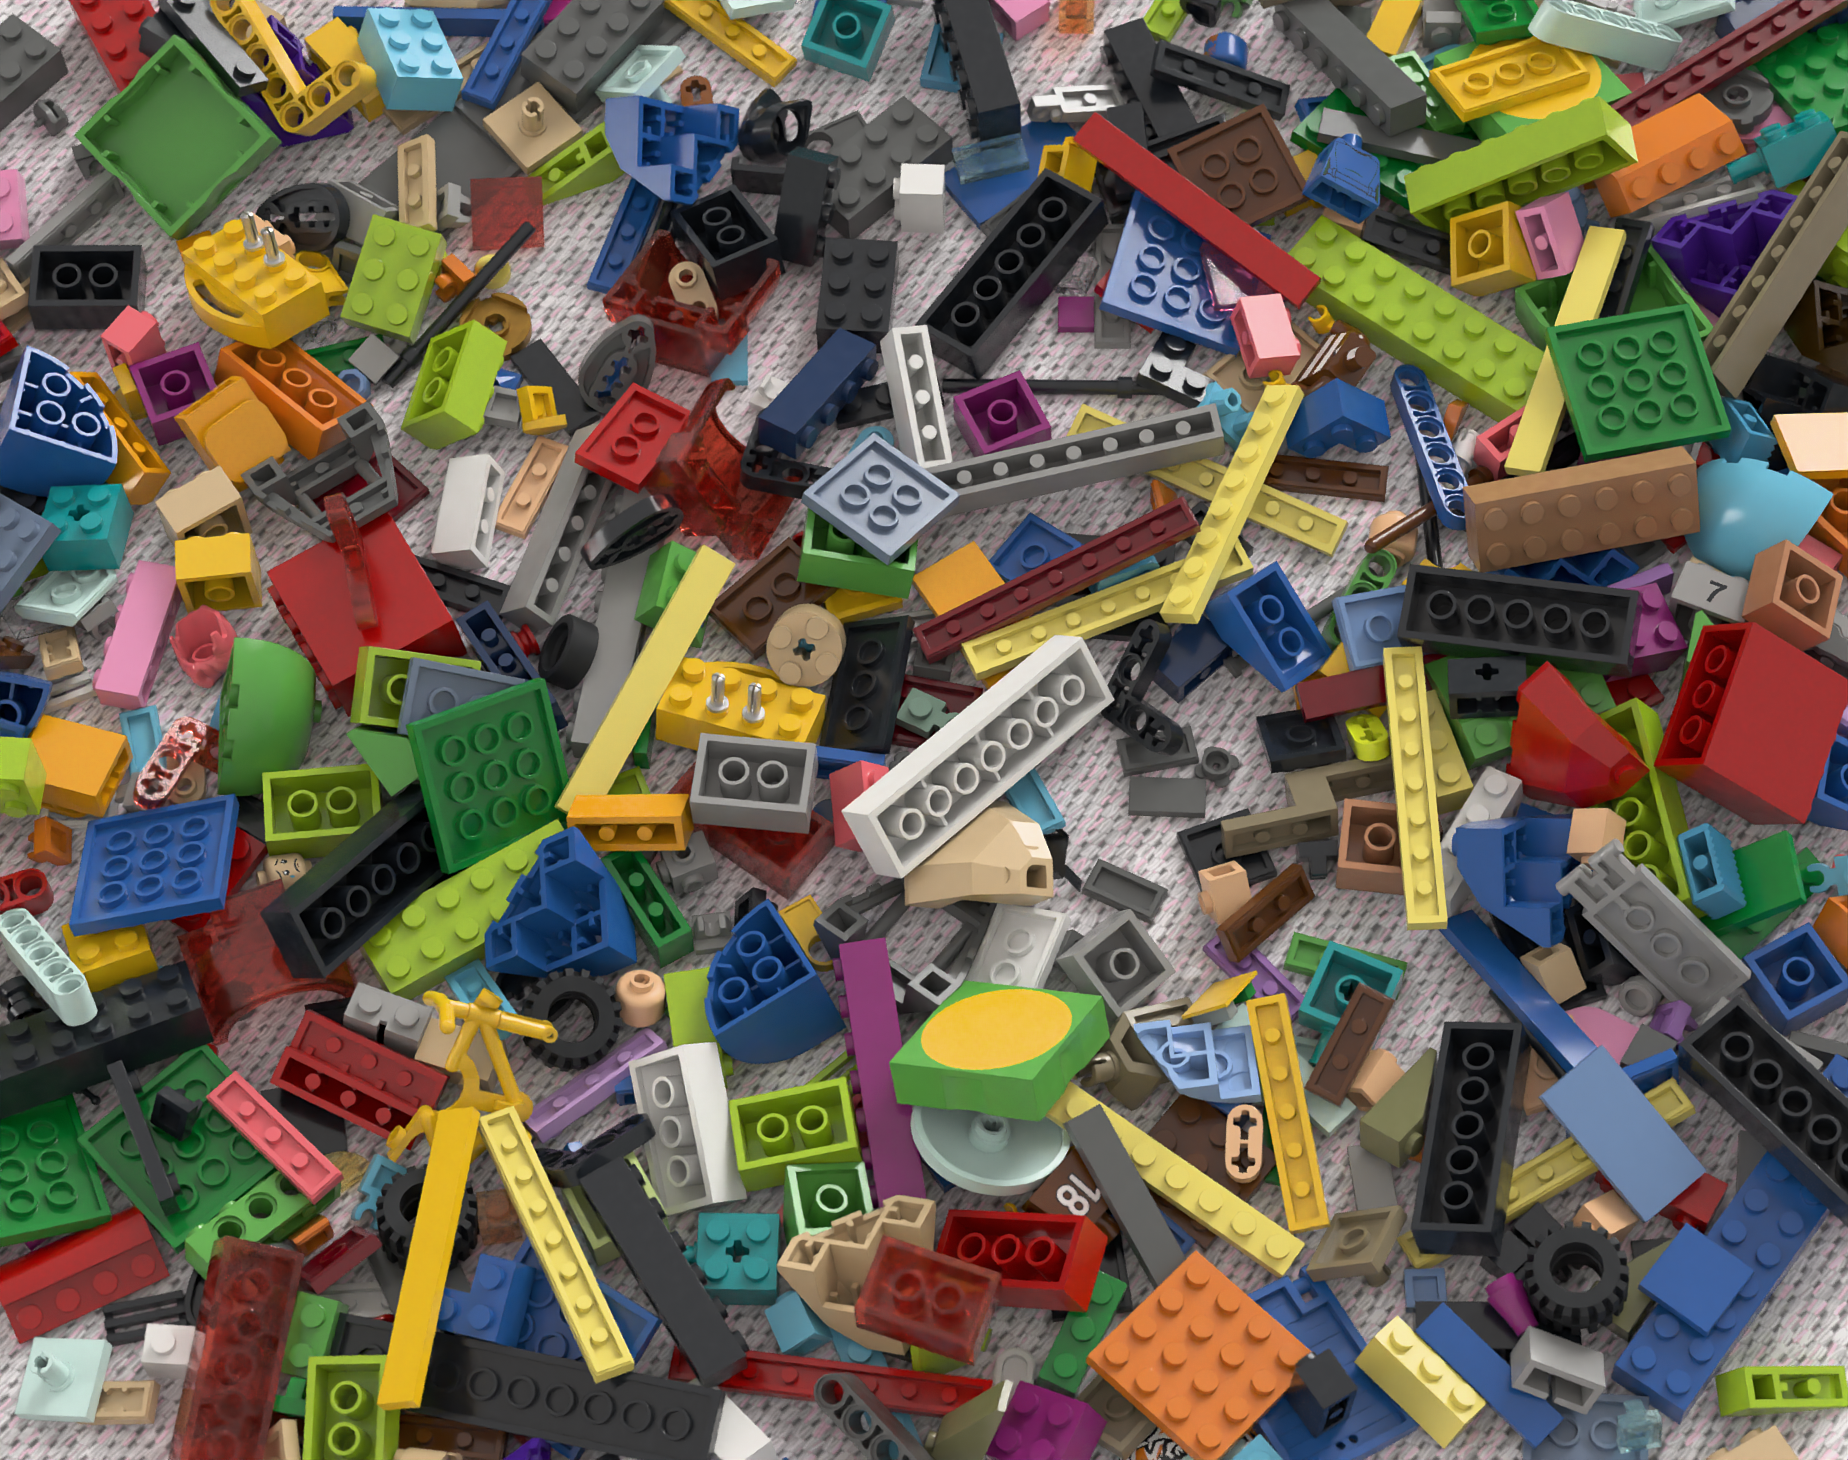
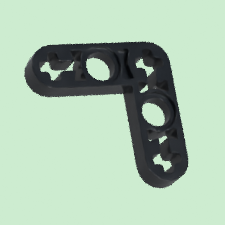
M763 409L756 417L741 460L740 482L744 487L751 490L802 499L803 492L831 468L781 459L782 453L774 449L771 451L756 449L758 446H766L759 443L758 417L765 410ZM756 465L762 466L758 473H755ZM796 476L802 480L799 482H789L783 478Z
M1148 619L1141 622L1136 628L1107 685L1114 701L1101 711V715L1150 751L1165 756H1173L1182 747L1184 741V733L1181 726L1143 700L1170 647L1172 634L1167 625ZM1139 662L1140 673L1138 677L1132 681V668L1136 663ZM1145 712V725L1138 731V717ZM1158 730L1164 731L1163 734L1166 736V740L1155 735Z
M641 1113L621 1121L575 1152L548 1148H536L534 1150L551 1186L556 1188H572L580 1185L579 1179L619 1156L625 1157L655 1136L656 1132L648 1114Z

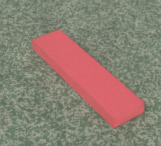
M236 1070L206 1096L207 1102L313 1205L344 1179L342 1172Z

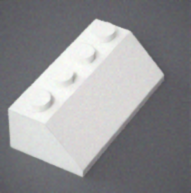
M717 1043L680 1045L628 1062L638 1114H648L656 1132L652 1139L644 1143L652 1188L663 1206L667 1217L723 1206L747 1199L746 1189L738 1171L730 1110Z

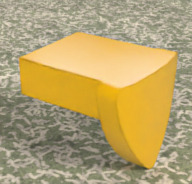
M126 363L113 367L112 370L120 386V389L114 393V396L132 420L147 418L139 392Z
M526 385L516 389L524 433L529 435H548L567 427L566 415H557L552 386Z

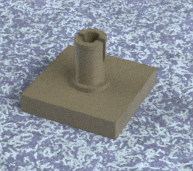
M1401 1205L1335 1213L1330 1222L1331 1227H1328L1306 1268V1272L1313 1282L1365 1276L1367 1283L1371 1287H1379L1385 1284L1389 1279L1388 1276L1391 1275V1270L1386 1266L1385 1261L1408 1217Z

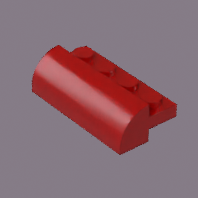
M306 1010L290 1046H286L270 1083L387 1139L396 1126L399 1125L405 1129L422 1105H429L433 1110H436L450 1077L315 1011ZM422 1132L415 1136L409 1142L406 1149L414 1150L421 1142L425 1133Z
M131 1206L111 1215V1221L94 1228L73 1232L0 1265V1303L7 1314L19 1344H22L97 1310L104 1305H108L165 1279L170 1274L146 1219L135 1206Z

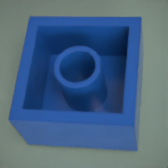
M1809 922L1742 958V962L1751 970L1750 979L1742 984V986L1767 1022L1784 1037L1790 1035L1791 1031H1798L1846 1005L1848 1001V976Z

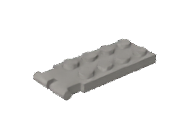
M1614 838L1588 858L1589 865L1594 869L1593 872L1585 864H1580L1555 884L1556 889L1561 895L1566 896L1570 893L1584 906L1582 915L1670 1002L1682 1000L1691 1006L1690 1016L1695 1020L1718 1003L1722 996L1726 997L1748 981L1751 976V970L1642 863L1635 867L1622 854L1624 852L1622 843Z

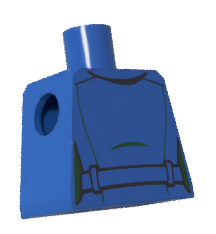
M1349 133L1345 134L1342 138H1335L1318 155L1302 194L1360 224L1380 204V161L1377 157L1362 150L1363 140L1360 136Z

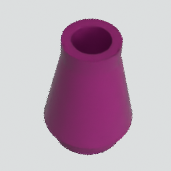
M1513 1272L1500 1277L1485 1287V1291L1489 1296L1486 1300L1512 1327L1518 1337L1524 1334L1528 1326L1536 1328L1539 1325L1534 1316L1522 1279L1517 1280Z

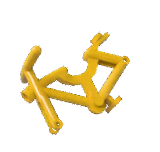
M486 988L481 990L473 1003L469 1002L468 1004L448 999L445 994L432 990L423 994V1002L437 1010L439 1028L443 1034L448 1035L454 1032L456 1026L455 1017L464 1019L462 1028L445 1062L447 1071L452 1073L458 1070L461 1071L463 1090L458 1100L443 1110L474 1107L480 1111L493 1113L514 1106L521 1122L529 1119L533 1112V1102L526 1093L519 1091L496 1029L553 1043L557 1040L558 1033L551 1022L499 1010L498 1008L503 1003V1000ZM478 1029L482 1035L503 1094L479 1090L480 1077L474 1061L467 1054ZM422 1105L405 1129L399 1125L396 1126L386 1141V1146L390 1148L387 1153L388 1158L396 1162L409 1142L422 1132L425 1133L431 1149L439 1111L433 1110L429 1105ZM523 1124L525 1131L531 1141L532 1136L529 1133L526 1126ZM479 1130L476 1133L470 1164L487 1149Z

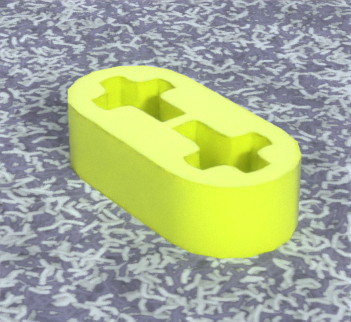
M1361 714L1347 719L1345 723L1348 743L1359 760L1378 761L1389 756L1388 732L1377 716Z

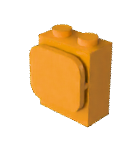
M229 377L174 417L209 471L220 465L238 493L248 488L240 474L271 456L280 465L285 460L283 455L292 450L287 443L285 433L267 406L257 399L243 377Z
M43 714L37 727L28 736V738L32 739L47 773L41 808L49 809V812L72 818H80L88 814L103 818L133 759L127 736Z

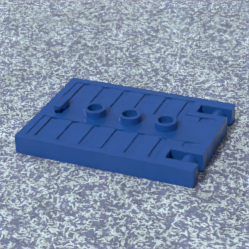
M1307 1264L1300 1268L1298 1273L1299 1279L1291 1282L1288 1275L1248 1294V1296L1312 1352L1318 1355L1328 1348L1331 1350L1358 1388L1350 1415L1346 1420L1314 1438L1287 1401V1393L1253 1429L1257 1435L1261 1434L1283 1460H1364L1418 1429L1419 1424L1354 1362L1365 1349L1367 1343L1325 1281L1313 1282L1306 1272V1268L1309 1265ZM1309 1292L1313 1299L1305 1303L1301 1295Z

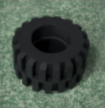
M567 968L559 973L555 971L550 973L545 979H541L529 993L521 1010L522 1016L542 1021L548 1020L549 1010L554 1003L561 999L571 998L584 1003L591 1011L594 1020V1026L590 1035L580 1042H567L557 1038L555 1042L547 1043L544 1040L524 1036L523 1042L526 1047L529 1046L531 1048V1055L536 1060L538 1058L543 1060L545 1066L551 1069L554 1066L560 1068V1071L569 1072L571 1069L583 1070L600 1061L616 1043L619 1037V1029L622 1027V1018H620L622 1008L620 1001L616 1002L614 998L616 993L613 988H607L603 984L605 980L599 975L595 978L589 975L590 971L582 969L580 972H576L574 968Z
M423 1164L424 1169L416 1170L415 1166L406 1168V1174L402 1175L398 1172L392 1176V1184L385 1183L381 1189L382 1196H378L376 1201L378 1233L380 1242L383 1244L381 1248L383 1252L386 1251L387 1258L392 1263L398 1261L399 1268L404 1271L415 1227L410 1221L417 1216L428 1164ZM469 1181L466 1182L448 1268L449 1271L457 1267V1260L465 1262L470 1257L469 1249L475 1250L478 1243L477 1236L480 1235L476 1194L473 1193V1187Z
M1573 1221L1564 1222V1229L1559 1230L1556 1225L1548 1228V1237L1540 1234L1535 1239V1248H1529L1527 1262H1525V1290L1533 1313L1539 1311V1320L1543 1324L1547 1325L1552 1321L1554 1323V1330L1560 1333L1563 1332L1565 1327L1571 1329V1335H1580V1329L1587 1328L1589 1334L1598 1331V1324L1601 1323L1606 1328L1613 1322V1314L1616 1316L1620 1315L1623 1310V1301L1626 1302L1628 1296V1258L1625 1250L1620 1251V1242L1615 1236L1609 1240L1607 1239L1608 1230L1599 1226L1597 1231L1591 1230V1223L1582 1221V1227H1574ZM1581 1264L1593 1269L1601 1280L1590 1290L1571 1292L1561 1288L1552 1277L1564 1266Z

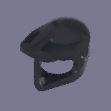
M764 89L751 102L740 125L737 138L742 155L748 161L754 163H774L787 159L788 154L797 146L804 147L808 140L812 102L803 98L783 102L773 89ZM788 110L794 114L798 124L796 138L792 141L786 139L785 121L788 116Z

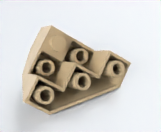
M995 800L904 877L905 906L940 909L960 900L1032 906L1053 898V860L1040 825L1006 801Z

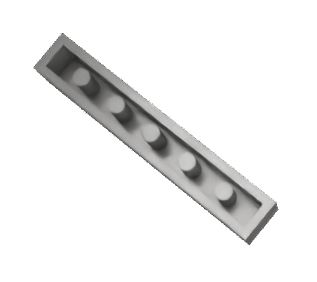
M599 423L575 430L500 611L501 616L518 628L526 624L531 632L554 626L581 560L580 550L590 538L612 484L611 480L574 462L575 452Z

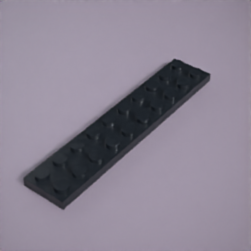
M340 1312L330 1356L387 1355L394 1323ZM435 1332L420 1407L401 1410L534 1438H542L543 1440L638 1460H712L726 1391L630 1371L595 1383L586 1362Z

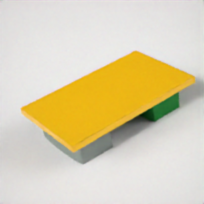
M1257 971L1212 983L1182 1015V1019L1192 1017L1195 1024L1211 1022V1026L1231 1020L1238 1012L1235 1004L1249 1000L1256 993L1251 980L1258 974Z

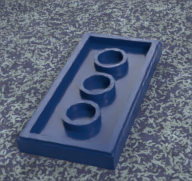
M1051 119L1046 122L1031 121L1021 127L1022 142L978 152L946 171V191L978 229L981 230L979 228L980 225L1015 200L1017 196L1026 191L1036 180L1043 145H1062L1065 137L1075 136L1077 133L1067 122L1056 123L1052 122Z

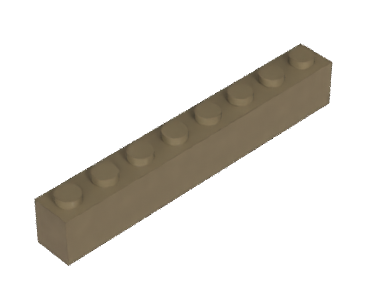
M1840 131L1703 343L1720 396L1737 399L1848 226V132Z

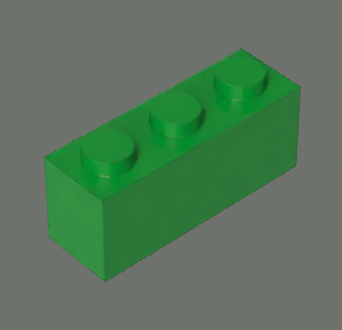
M614 851L600 859L619 885L635 930L660 969L694 951L691 927L641 851Z
M1099 1270L1087 1312H1068L1038 1374L1037 1386L1073 1399L1076 1398L1090 1369V1366L1086 1363L1087 1355L1104 1340L1126 1294L1127 1283Z

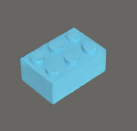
M367 8L357 42L367 65L371 66L376 73V86L386 109L453 111L463 82V76L434 12L424 9Z

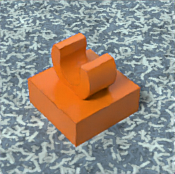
M453 253L441 260L442 274L434 280V283L439 287L435 291V295L444 303L453 299L455 295L458 296L475 277V274Z
M47 816L34 820V832L28 835V841L34 843V852L28 853L27 858L37 863L49 862L56 866L71 864L72 829Z

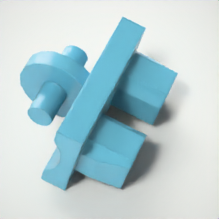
M1215 381L1207 385L1206 395L1197 407L1216 403L1224 440L1236 452L1254 412L1246 413L1240 407L1242 403L1241 396L1233 387L1223 389Z

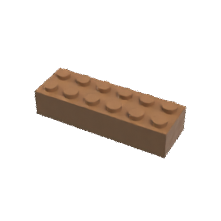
M1683 446L1463 487L1468 556L1479 572L1483 573L1700 532L1696 462Z

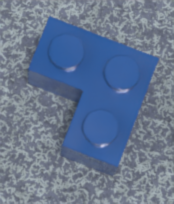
M1335 378L1302 399L1286 434L1288 449L1307 458L1320 457L1339 443L1359 453H1368L1391 439L1384 400L1338 378Z
M480 1253L470 1293L444 1287L436 1329L516 1348L537 1269L516 1261Z

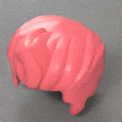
M201 605L197 610L190 612L176 624L175 639L173 636H170L169 640L181 669L193 680L194 684L209 689L226 672L234 637L238 636L230 622L219 611L207 605Z

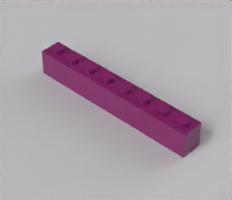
M886 938L838 944L840 957L832 958L835 981L844 982L845 995H839L838 1000L841 1019L849 1018L851 1032L844 1033L847 1057L855 1056L857 1070L850 1071L853 1094L861 1093L863 1108L855 1110L859 1133L867 1132L869 1146L861 1147L866 1171H873L874 1185H869L873 1209L884 1207L883 1200L895 1195L927 1199L920 1153L914 1143L911 1132L912 1105L897 1103L889 1064L903 1045Z

